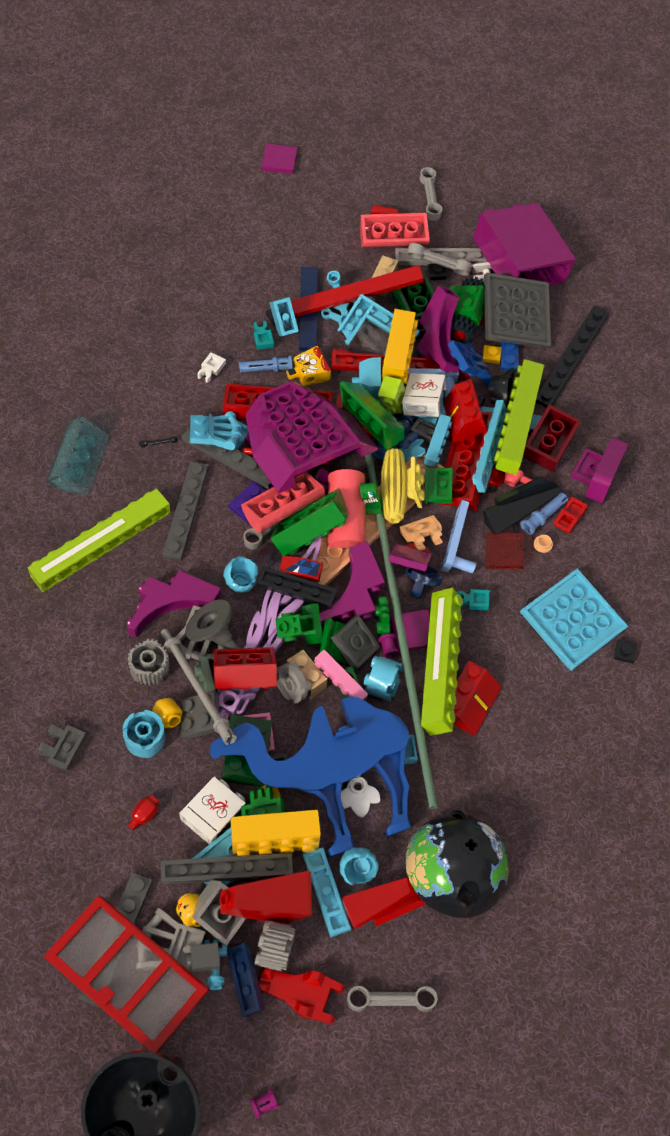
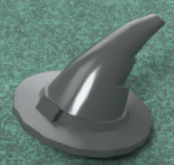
M223 599L214 600L197 610L186 625L185 634L187 638L193 642L208 639L224 649L239 648L228 628L227 622L232 611L229 602Z

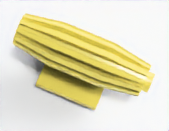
M394 448L385 452L381 472V497L385 519L390 523H399L404 518L407 497L414 499L417 507L422 508V501L425 500L422 485L425 483L424 474L421 473V466L417 464L415 457H411V468L407 470L404 453L402 450Z

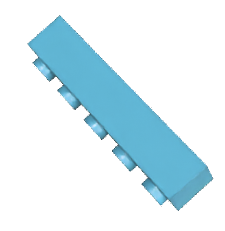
M440 414L424 465L435 468V465L439 463V455L442 454V446H445L446 442L445 437H448L449 434L448 428H451L452 422H450L451 417Z

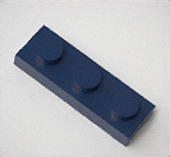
M242 943L227 950L242 1017H249L265 1010L250 943Z

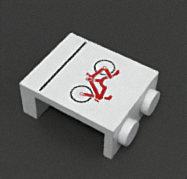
M410 373L402 401L404 415L439 417L442 390L446 391L445 375Z
M215 777L179 813L180 820L208 844L217 839V835L231 821V817H234L241 810V806L246 805L245 799L238 792L233 793L224 780H218Z

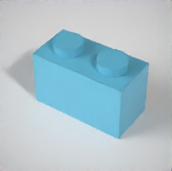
M290 297L269 302L278 335L285 336L299 332Z

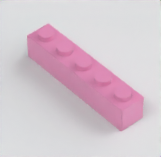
M325 650L315 657L316 667L321 668L324 671V675L330 677L333 684L339 686L344 695L358 697L362 700L368 697V693Z

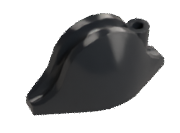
M514 367L505 373L495 375L488 382V393L491 403H496V400H504L506 409L513 383Z

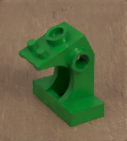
M318 604L302 606V616L300 614L293 615V612L283 613L281 618L275 619L278 639L284 638L285 642L297 640L296 637L305 636L307 646L322 642L323 635Z

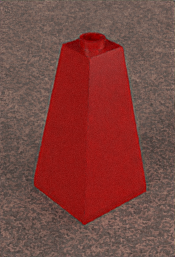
M311 871L236 885L221 891L220 914L264 922L268 920L282 924H289L312 916Z

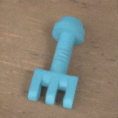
M218 939L213 940V943H218ZM205 940L204 944H210V941ZM222 944V948H218L219 963L220 956H227V946ZM220 967L218 971H211V976L206 979V984L210 990L222 989L224 977L220 976Z

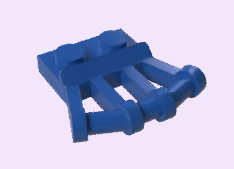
M452 340L447 344L451 350V355L457 359L460 370L468 373L470 377L478 376L482 379L484 385H488L492 378L488 372L489 368L487 364L483 363L482 356L477 354L472 348L471 342L463 344Z

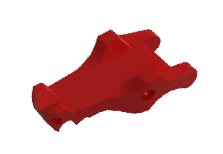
M266 968L262 971L259 980L261 992L286 1002L301 1018L332 1025L335 1019L334 1016L324 1013L330 992L333 990L342 994L345 988L343 984L314 970L304 974L291 975Z

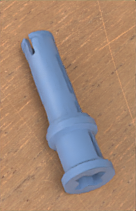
M291 355L285 358L274 357L271 360L239 362L240 373L273 370L276 373L278 370L292 368Z
M559 493L542 509L532 512L527 520L521 521V528L527 534L532 535L536 528L543 526L548 517L568 502L567 496L564 493Z

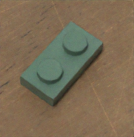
M207 656L199 657L198 663L194 667L195 675L199 677L206 693L214 691L215 687Z

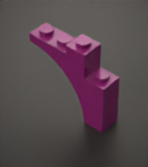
M438 286L419 320L426 332L417 349L423 358H432L433 361L437 362L442 371L457 373L459 366L451 355V350L447 344L451 342L452 318L460 298L452 289Z
M368 541L349 548L348 555L351 563L350 582L344 594L332 605V608L319 613L323 628L325 620L329 618L332 621H346L352 617L351 615H359L363 622L373 618L372 616L376 609L369 593L373 595L382 591L385 581Z
M180 570L176 576H172L169 585L148 577L147 581L143 582L139 588L141 601L137 605V612L127 622L129 635L136 638L147 624L167 612L192 608L193 605L203 607L214 600H220L221 588Z

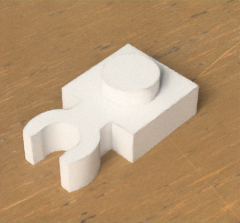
M211 352L201 364L202 369L198 371V379L206 375V383L210 382L211 375L217 376L226 364V359Z

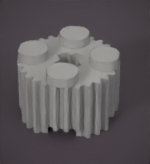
M147 639V641H143V644L139 643V645H135V648L129 650L130 653H128L127 659L131 676L135 681L140 682V684H149V686L163 682L170 670L169 656L164 646L162 647L161 644H158L157 640L153 641L151 639L149 641Z
M265 920L263 933H261L258 943L260 948L257 952L255 965L278 971L286 970L295 937V928H292L290 925Z

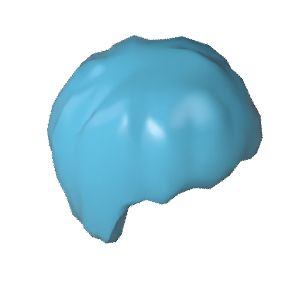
M244 556L233 558L224 569L223 577L226 584L235 592H249L255 586L258 566L251 559Z
M352 847L346 850L339 863L340 873L345 882L350 885L370 882L376 877L379 869L376 856L371 853L370 849L363 847Z

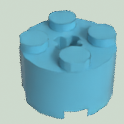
M374 656L371 662V673H367L364 679L365 691L369 695L391 702V697L395 696L401 682L398 674L399 671L403 672V664L382 656Z
M144 710V712L132 713L123 724L125 745L133 755L141 758H151L163 748L166 741L165 728L161 717L155 712Z

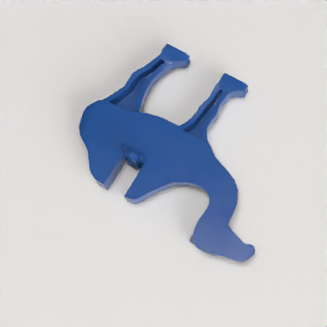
M348 697L341 700L340 706L347 725L339 728L335 736H333L323 705L318 707L312 715L310 729L304 746L294 756L285 761H276L269 756L260 729L249 723L241 724L232 730L237 736L234 743L226 745L222 737L213 741L210 748V756L213 759L228 755L245 756L250 770L261 783L276 788L299 789L315 795L324 803L327 818L333 827L335 841L327 851L329 858L354 847L345 821V811L341 800V785L344 782L361 776L370 768H375L380 774L391 797L392 818L390 825L385 830L386 836L389 837L412 827L407 817L409 784L404 773L409 730L400 717L392 712L375 708L361 698Z

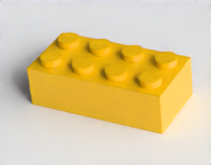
M394 310L381 384L384 376L401 379L403 384H407L418 320H415L416 312Z
M318 810L231 817L233 856L265 855L275 852H281V854L293 853L298 850L308 853L319 849L320 825Z

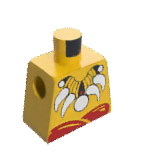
M318 346L293 358V368L286 370L289 380L299 378L303 386L328 382L331 379V370Z

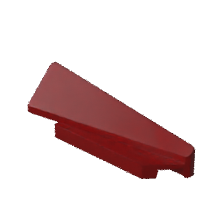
M408 877L342 898L346 915L354 929L359 928L370 920L377 927L426 905L415 893Z

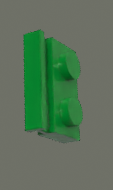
M426 468L425 503H452V468H434V470Z
M329 618L325 620L320 653L325 650L339 665L343 666L346 665L347 661L331 637L344 624L338 621L334 622Z

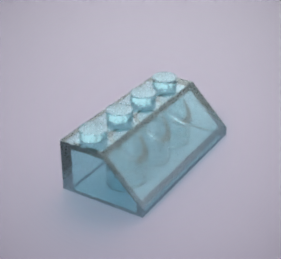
M83 416L69 421L46 482L60 491L88 496L109 435Z

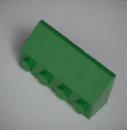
M340 382L343 407L387 451L405 439L403 424L400 421L397 422L393 418L392 413L389 410H385L380 401L371 396L367 388H363L359 383Z
M338 488L276 526L270 539L282 556L287 554L293 555L300 549L299 547L304 544L305 546L310 545L315 541L316 537H323L331 531L330 529L335 526L339 528L346 523L349 512L340 489Z

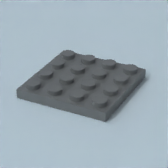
M486 273L484 275L485 339L540 348L551 347L549 283Z

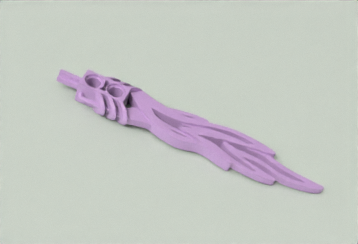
M321 536L315 538V541L302 558L309 559L314 552L311 560H317L321 547ZM267 590L261 614L257 611L254 615L244 648H258L269 626L268 641L263 647H274V652L276 653L281 647L284 638L278 639L277 636L272 644L277 635L275 619L281 618L283 613L293 612V615H296L301 610V607L304 606V601L295 599L278 616L279 606L288 604L294 598L286 595L282 598L283 594L277 592L273 594V591ZM252 687L247 690L231 688L224 691L218 689L217 692L220 694L219 714L221 717L228 719L231 717V714H242L248 703L254 700L256 692L260 687ZM227 701L234 702V704L230 706L225 705L224 703Z

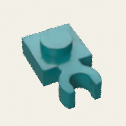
M263 321L262 327L257 326V323L254 322L255 332L253 334L257 350L274 348L271 330H267L266 321Z
M470 589V594H466L464 591H457L463 598L461 607L469 605V610L489 611L490 590Z

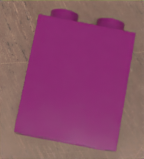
M539 203L528 205L516 204L511 208L500 210L488 209L481 213L478 218V224L472 238L490 263L495 274L548 282L549 286L566 282L576 258Z

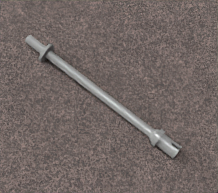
M163 629L161 635L166 641L164 644L165 650L168 653H173L213 718L215 722L213 725L214 730L220 734L226 745L234 743L237 736L230 728L229 720L221 717L179 649L181 646L180 639L172 637L168 629Z

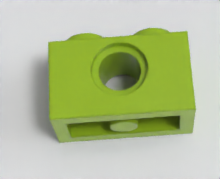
M384 376L378 393L382 406L392 414H402L403 411L402 401L406 389L401 379Z

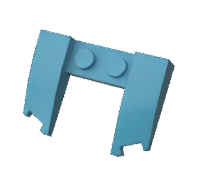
M360 294L338 328V332H343L347 339L344 342L349 346L367 319L390 334L394 314L363 294ZM418 329L416 330V337H417L418 334H419V330H418Z

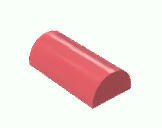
M427 213L361 215L360 237L362 248L409 246L410 243L428 246L430 239Z
M342 469L333 471L328 475V494L339 488L349 512L344 525L339 528L335 526L330 529L331 531L328 533V548H350L366 542V508L360 493V483H365V475L360 471Z
M305 471L294 476L295 487L279 494L272 487L241 504V507L252 528L256 532L261 533L324 497V486Z

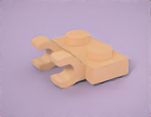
M434 515L399 527L404 539L408 543L413 541L418 550L426 549L423 545L424 537L429 535L435 545L443 543L440 538L442 526Z

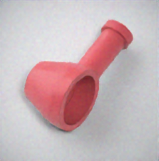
M520 469L517 475L505 472L504 482L512 487L519 482L526 484L533 480L525 476Z

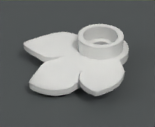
M357 777L350 780L347 788L341 791V800L344 809L351 807L357 816L363 818L369 811L370 803L380 802V795L377 789L369 786L364 778ZM354 785H360L361 789L355 790Z

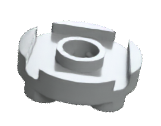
M294 662L278 667L277 674H279V680H277V685L282 695L287 700H294L292 703H299L307 697L308 691L311 690V685L303 676L300 666Z

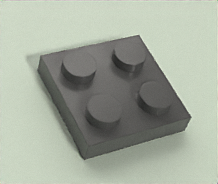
M359 615L354 616L331 637L350 667H353V670L359 668L380 648Z
M215 690L207 692L219 712V693ZM199 695L182 700L183 715L181 718L180 738L187 740L216 732L213 728L215 722Z

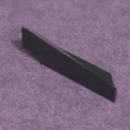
M540 476L496 497L495 506L483 509L484 524L494 534H499L556 497L559 493H562V489L555 482H550Z

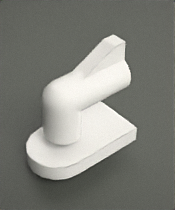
M490 263L472 264V273L483 272V275H475L473 279L475 277H478V280L482 278L484 282V275L491 273L490 271L492 270Z

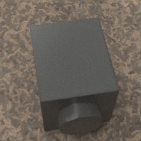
M218 943L190 946V953H186V965L191 967V973L219 970Z

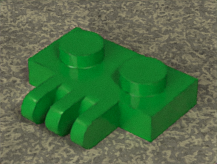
M379 597L378 605H374L376 609L375 616L379 617V622H376V633L380 634L381 637L385 634H390V615L387 598Z
M270 786L266 787L265 791L263 788L258 789V797L256 790H251V804L241 806L242 816L285 813L284 799L281 797L273 799V790Z

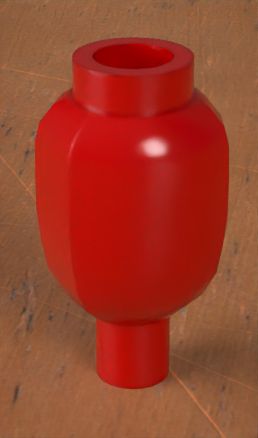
M151 794L148 797H143L133 809L132 820L127 826L134 831L139 824L142 825L149 822L157 813L160 801Z

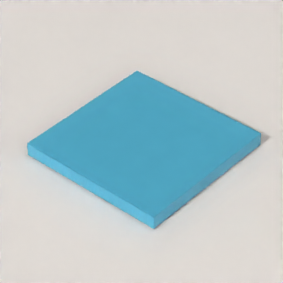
M578 568L520 611L570 671L628 627Z

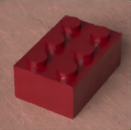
M549 404L525 445L523 457L554 472L577 432L581 420Z

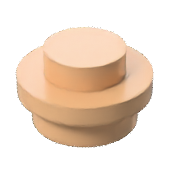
M540 535L535 539L534 547L537 551L547 553L552 549L553 542L548 535Z

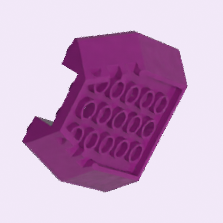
M293 381L260 394L245 414L253 458L278 494L295 487L294 476L355 449L361 457L378 450L377 446L349 412L312 389Z

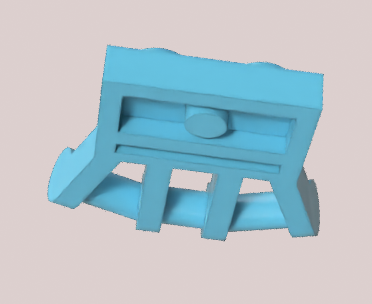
M233 411L215 417L210 413L209 416L191 415L190 443L215 445L228 450H234L237 446V441L242 437L241 423L236 420V415Z

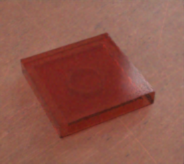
M486 533L485 568L524 569V533Z

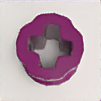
M385 634L379 637V643L382 644L384 651L383 657L389 659L400 655V651L395 643V634Z
M271 1088L264 1095L255 1099L253 1097L249 1098L257 1119L272 1109L275 1111L279 1109Z

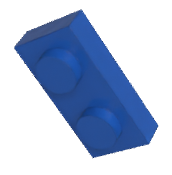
M500 342L501 371H508L514 367L516 372L519 365L518 344Z

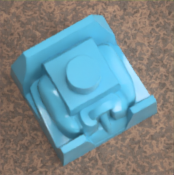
M381 357L368 358L359 362V377H352V382L359 383L363 388H367L371 396L379 401Z

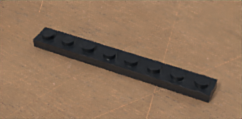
M593 306L537 394L535 403L546 408L549 404L553 405L607 319L609 312Z

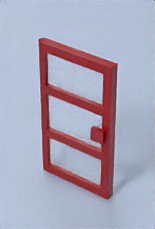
M101 895L97 896L43 956L148 1051L159 1052L210 990V988Z

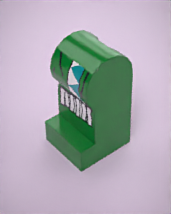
M377 482L360 483V493L362 501L365 503L366 515L382 513V497Z

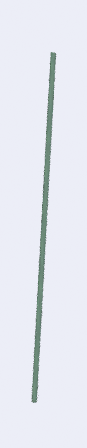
M372 453L365 455L371 483L377 482ZM382 510V513L376 514L429 809H436L438 805L424 730L421 726V714L393 564L388 561L391 553Z

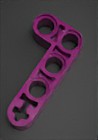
M611 437L591 480L586 498L603 504L629 443Z

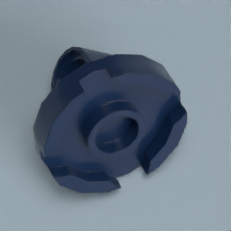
M430 566L427 567L425 572L410 567L405 569L406 575L415 580L411 596L417 599L421 598L420 595L421 593L423 594L426 585L439 586L442 583L443 575H437L438 570Z

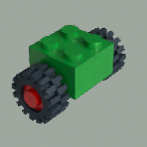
M471 276L469 279L465 278L461 286L450 287L460 298L452 318L451 341L454 340L463 344L469 342L472 344L477 331L476 325H480L485 311L483 279L478 280V277L473 279Z

